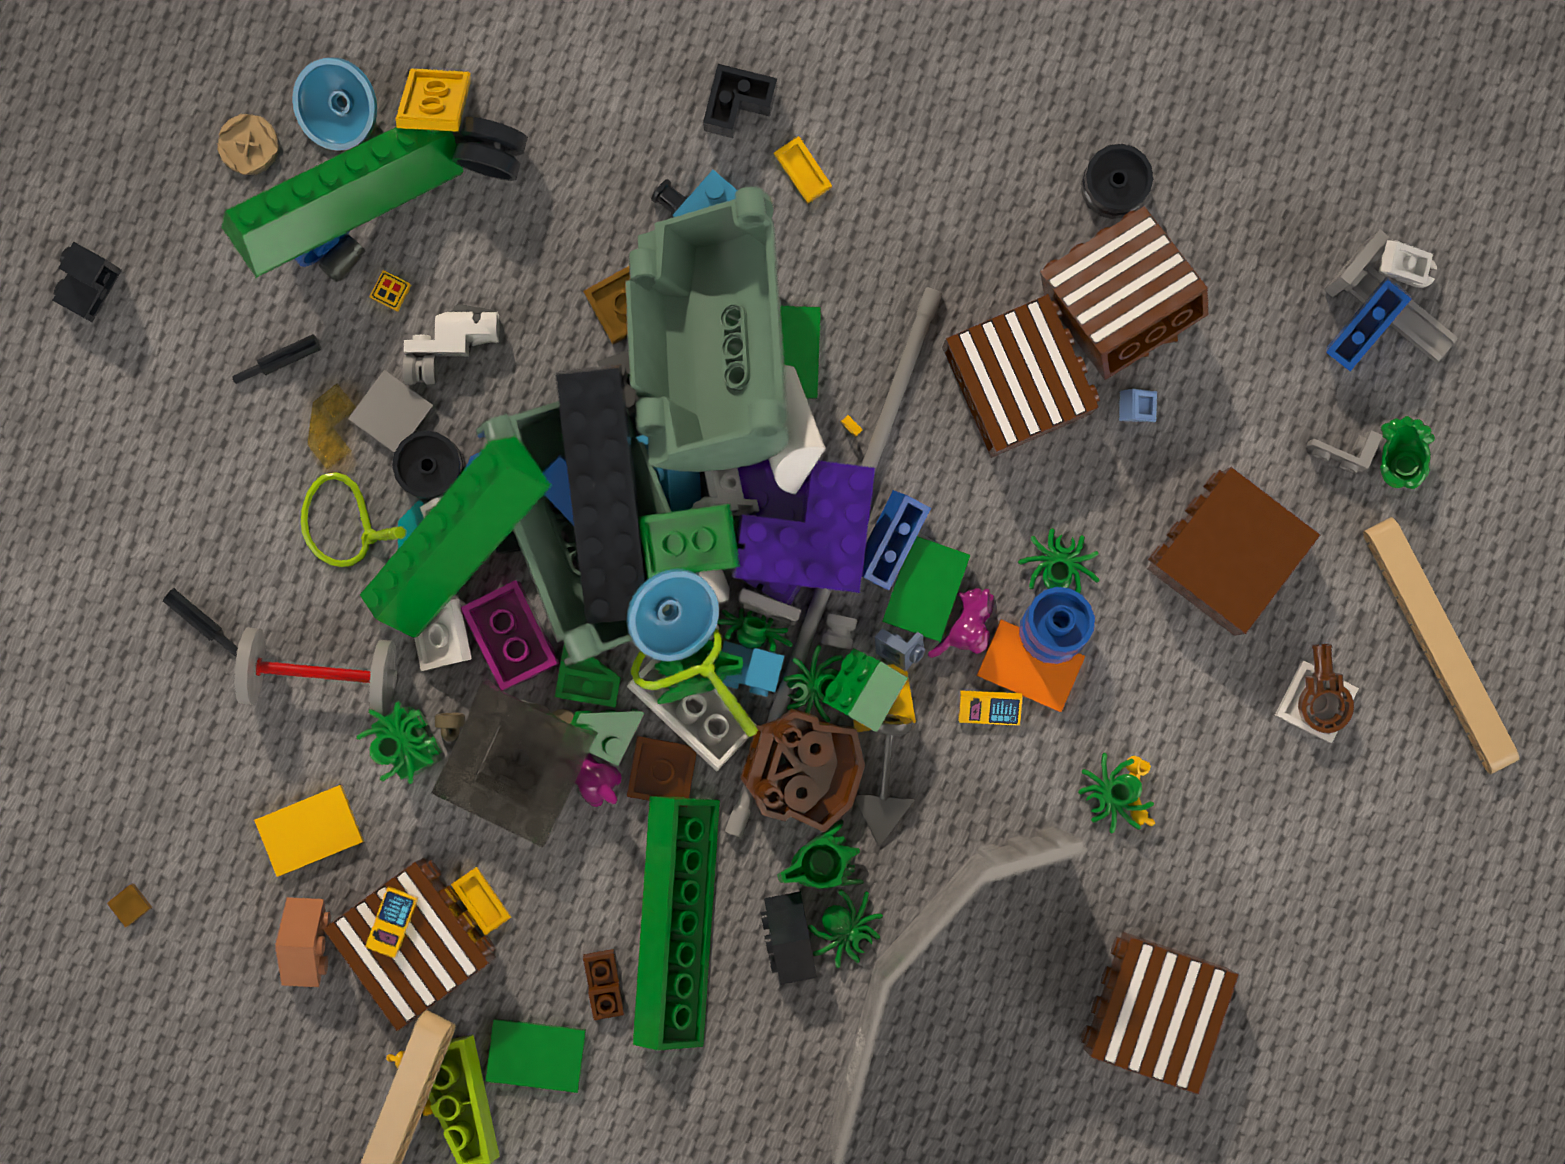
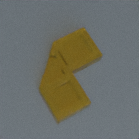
M337 383L313 401L307 443L326 469L331 468L352 451L335 430L334 426L356 409V406Z

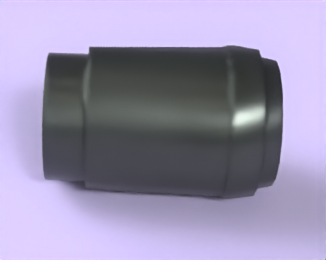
M347 235L321 258L319 267L337 283L342 281L361 260V256L366 250L353 237Z

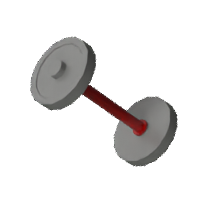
M246 627L243 631L235 664V695L239 704L254 705L261 691L263 674L370 683V709L375 710L384 717L388 715L397 682L396 646L394 641L379 640L373 655L371 671L267 662L265 661L266 645L263 630Z

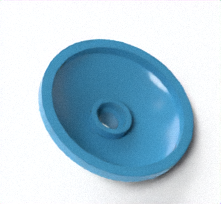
M328 57L313 61L298 75L293 89V109L301 129L312 141L330 150L350 149L365 141L376 123L377 99L369 79L357 66L341 58ZM343 96L347 100V106L342 101Z
M682 569L661 572L648 579L632 598L627 616L630 636L636 646L651 658L661 661H676L686 658L700 650L712 636L718 622V600L710 584L694 572ZM669 604V609L662 612L663 607Z

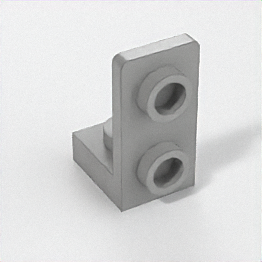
M1372 430L1365 433L1364 436L1359 435L1352 448V452L1356 453L1355 456L1315 438L1309 440L1306 447L1313 450L1311 453L1313 456L1325 461H1329L1332 458L1341 462L1340 468L1351 473H1357L1358 470L1362 472L1369 468L1383 435Z

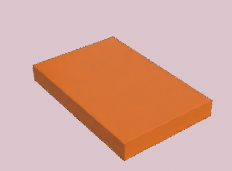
M1001 619L976 676L1012 692L1022 693V696L1062 712L1085 656L1078 653L1066 662L1059 664L1044 663L1031 656L1025 649L1019 635L1020 627Z

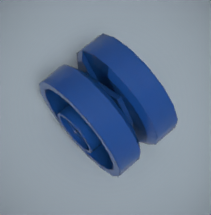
M1054 587L1044 590L1031 602L1020 621L1019 635L1023 646L1031 656L1044 663L1059 664L1072 659L1086 645L1094 631L1095 616L1091 605L1080 593L1070 588Z

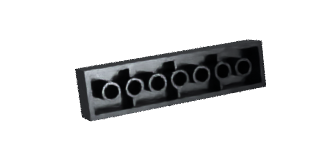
M622 364L558 371L555 375L586 624L627 620L632 598L637 590L647 581L638 520L640 515Z

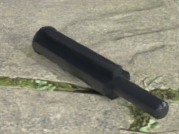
M314 334L258 359L257 365L233 375L232 380L235 384H238L260 373L266 376L315 352L321 351L320 343Z
M175 588L166 594L162 601L163 603L168 605L209 641L215 639L235 657L237 656L238 647L220 632L222 628Z

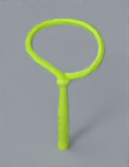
M337 472L323 474L313 482L306 493L301 509L302 534L313 554L329 565L337 567L353 566L365 558L369 544H374L377 540L402 539L406 535V530L401 526L379 531L371 528L364 497L358 484L347 475ZM335 479L344 482L352 489L357 500L364 529L361 537L362 548L358 555L348 560H337L325 555L317 548L309 533L308 510L312 497L319 486L327 480Z
M716 628L712 634L715 639L714 647L702 665L694 666L658 681H644L640 678V665L646 656L640 650L631 668V675L635 684L643 689L657 690L701 673L702 676L710 679L722 701L729 708L731 714L734 715V718L746 735L751 737L757 733L758 729L750 717H748L735 696L714 672L713 662L721 651L722 638Z

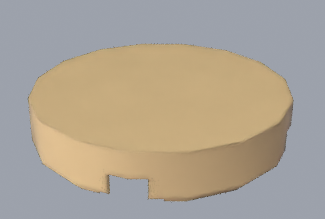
M240 114L229 119L219 133L218 152L220 157L230 169L237 173L256 175L267 170L277 157L279 138L273 126L260 116Z

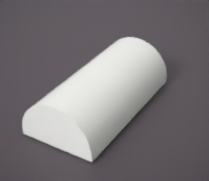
M784 365L788 413L784 425L789 432V441L783 451L769 458V462L779 487L789 493L796 494L825 450L795 367Z
M653 658L639 672L640 678L644 681L652 682L667 678L664 675L658 674V670L654 669L655 663H659L661 660ZM634 680L627 685L642 702L716 772L749 738L734 718V715L731 714L729 708L726 707L716 689L658 705V698L670 689H643L635 684Z

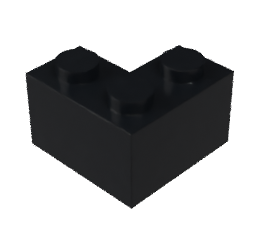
M718 64L703 120L704 131L734 138L740 110L770 117L777 91V78Z
M73 241L72 245L65 248L60 256L61 264L58 269L67 273L65 279H61L55 286V296L52 301L93 322L122 270L105 258Z
M801 891L764 898L766 911L760 913L763 929L770 930V935H764L767 953H774L769 955L772 973H778L781 985L817 978Z

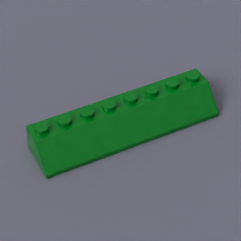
M395 127L225 210L221 228L257 278L462 175L464 172L463 167L452 161L456 147L453 132Z
M517 436L490 440L362 591L360 596L376 620L412 638L418 637L550 488V483Z
M650 796L633 1045L657 1051L703 1047L720 800Z

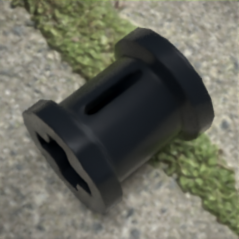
M666 179L655 190L651 200L654 203L659 202L671 212L670 216L673 218V214L689 196H683L671 186V181Z

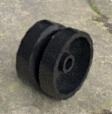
M464 117L460 136L467 142L456 144L452 161L477 174L500 180L515 181L521 163L514 156L524 154L528 136L515 128L499 122L479 117Z
M1122 143L1108 145L1099 150L1087 165L1081 181L1082 197L1088 207L1099 216L1109 219L1123 218L1128 212L1136 211L1150 193L1154 180L1152 166L1146 155L1133 146ZM1113 178H1115L1116 182L1120 180L1122 184H1116Z
M426 430L412 433L402 440L394 452L392 463L395 479L402 489L425 501H431L434 498L443 496L466 467L463 454L455 443L438 432ZM433 462L431 470L427 471L424 469L425 463L431 464Z

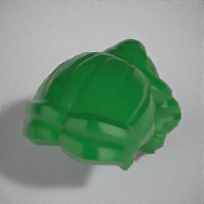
M1405 416L1401 420L1395 418L1381 426L1383 438L1387 440L1382 450L1381 475L1384 481L1393 488L1406 487L1415 489L1421 485L1430 472L1431 451L1429 444L1434 442L1435 437L1431 433V428L1424 425L1420 419L1413 420L1409 416Z

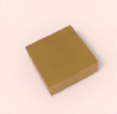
M134 883L107 902L108 906L125 927L130 926L152 908Z

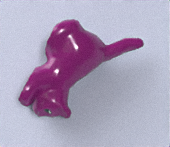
M976 588L957 593L963 602L964 610L951 628L949 635L928 652L929 658L941 655L950 646L960 650H970L975 654L983 652L988 647L990 633L985 626V622L991 616L994 607V595L990 594V589L982 591Z
M573 745V750L567 749L561 753V762L556 764L555 770L561 776L578 785L582 798L589 805L599 807L603 804V800L610 804L618 802L613 788L621 783L622 776L616 767L598 763L591 753Z

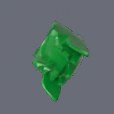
M708 640L694 654L676 661H660L655 663L654 669L658 670V674L668 678L694 666L702 665L711 653L710 651H712L714 643ZM721 650L713 662L714 672L723 682L727 676L742 675L743 658ZM699 673L671 686L664 687L670 690L665 691L658 698L657 703L658 705L670 703L689 695L710 692L715 687L708 677H704Z
M841 819L825 832H822L795 853L790 867L777 874L779 882H799L804 886L815 888L864 884L863 880L847 878L851 873L855 872V865L849 864L860 853V849L844 846L843 843L846 841L844 836L836 838L833 836L842 828L844 820Z

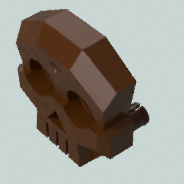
M791 708L778 719L761 726H756L758 731L753 735V741L751 742L740 779L754 797L757 808L763 816L785 822L792 817L825 832L853 806L865 768L857 730L852 726L818 722V718L814 715ZM813 743H818L819 748L817 752L811 753L810 746ZM782 755L787 763L778 766ZM804 787V795L796 797L797 789Z

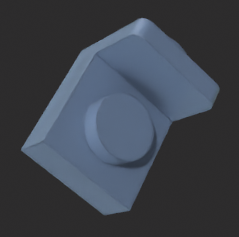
M883 628L875 636L876 654L904 671H907L913 663H918L924 654L923 634L916 632L908 643L898 634H891Z

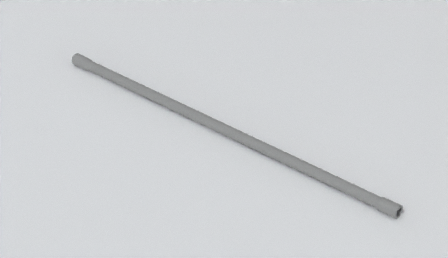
M926 287L917 309L915 322L861 466L873 467L875 471L877 469L930 322L935 316L943 294L936 289ZM816 588L783 678L789 675L801 674L802 670L793 663L792 659L797 658L803 664L805 663L831 589ZM782 679L766 723L778 719L787 712V706L791 701L788 695L793 694L795 688L790 689L786 685L789 681L784 682ZM743 784L725 829L726 833L740 838L743 836L754 802V797L745 784Z

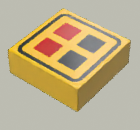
M383 270L369 297L398 312L412 285Z

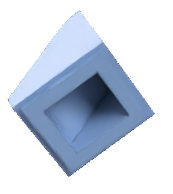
M1140 389L1120 391V421L1156 422V391Z

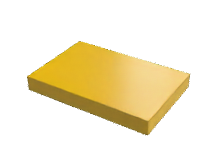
M410 69L396 116V128L459 131L471 84V73Z
M342 785L254 820L276 877L365 842Z

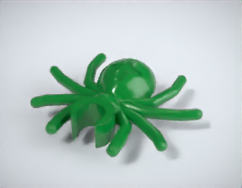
M1051 528L1048 534L1049 550L1038 542L1035 536H1031L1033 544L1047 556H1031L1018 561L1020 565L1028 562L1047 561L1040 563L1032 574L1029 583V589L1031 590L1034 589L1036 578L1043 568H1045L1043 581L1048 589L1054 587L1068 588L1072 582L1073 574L1076 585L1075 591L1081 593L1080 575L1076 569L1088 575L1094 582L1098 583L1100 581L1092 571L1076 563L1093 559L1099 554L1098 551H1094L1091 554L1076 557L1080 554L1084 545L1085 537L1083 535L1079 537L1077 547L1072 552L1075 548L1074 538H1071L1069 548H1063L1060 545V539L1062 538V535H1060L1053 546L1055 529Z
M740 608L738 618L726 609H722V614L731 619H718L717 624L731 625L725 633L726 639L730 638L732 632L738 630L737 638L740 644L748 649L760 648L766 639H768L771 645V653H774L776 650L774 639L788 647L793 646L791 641L778 635L787 633L788 628H771L774 621L773 618L769 617L766 623L764 614H762L760 619L752 616V611H748L746 617H744V609Z
M817 645L813 653L810 673L799 659L793 658V663L802 670L804 675L795 674L783 678L784 682L789 681L786 685L790 689L799 687L795 694L788 695L796 703L788 705L787 709H796L808 702L805 712L810 714L814 700L820 716L825 722H830V718L824 712L819 700L824 703L823 699L826 696L827 687L836 679L839 671L825 667L832 662L842 660L844 657L843 655H838L827 659L817 667L815 672L817 658L821 650V646Z
M396 702L393 726L380 713L369 709L368 713L380 720L388 729L384 727L368 729L358 734L356 739L361 740L371 734L383 733V735L376 737L370 745L369 754L371 759L380 765H388L398 759L394 767L380 777V781H385L392 777L404 763L405 757L408 783L412 784L414 771L410 754L423 763L431 765L434 762L415 750H421L434 744L436 739L431 738L420 744L413 743L423 741L427 733L422 734L418 738L412 735L413 727L420 725L421 723L412 722L406 727L410 721L420 715V711L417 710L402 720L400 725L399 709L401 703Z
M1103 753L1101 767L1104 782L1091 771L1083 769L1082 774L1090 777L1100 786L1091 785L1078 790L1080 795L1094 791L1087 797L1086 801L1093 797L1099 799L1100 806L1092 809L1091 812L1096 813L1105 809L1099 815L1092 817L1091 821L1093 823L1098 822L1112 812L1111 827L1109 829V832L1112 834L1116 829L1118 810L1119 814L1131 826L1140 830L1141 826L1133 821L1123 808L1127 811H1142L1153 807L1154 802L1150 801L1143 805H1128L1138 800L1141 796V781L1136 776L1130 774H1123L1115 779V776L1124 767L1133 764L1134 760L1129 759L1120 763L1111 772L1109 781L1107 753Z
M842 889L838 890L839 895L846 900L851 913L841 905H832L826 908L823 913L822 923L826 931L832 935L819 932L814 926L808 925V929L815 936L828 941L835 940L826 947L814 951L813 956L822 955L839 944L835 966L840 968L844 946L851 959L859 963L860 958L852 949L859 953H865L858 947V942L862 938H865L867 942L872 944L871 937L862 931H866L877 940L880 939V935L875 930L863 924L883 918L881 913L873 914L860 920L868 903L869 892L867 891L864 892L862 904L856 915V909L850 896Z

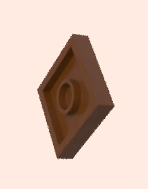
M637 736L627 797L649 801L650 796L689 798L697 753L686 744Z

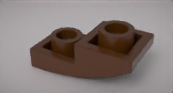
M614 949L583 954L593 1020L623 1016L624 1007Z

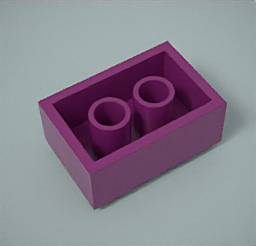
M515 580L460 607L501 691H507L560 664L519 581Z

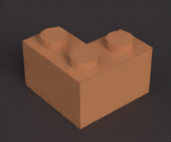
M289 897L286 899L275 944L282 986L319 987L321 976L327 974L328 956H323L325 951L323 929L331 923V914L325 910L324 899Z

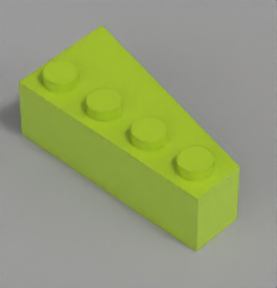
M474 1034L453 1038L450 1041L429 1094L430 1107L434 1116L439 1119L444 1130V1137L457 1164H491L500 1155Z

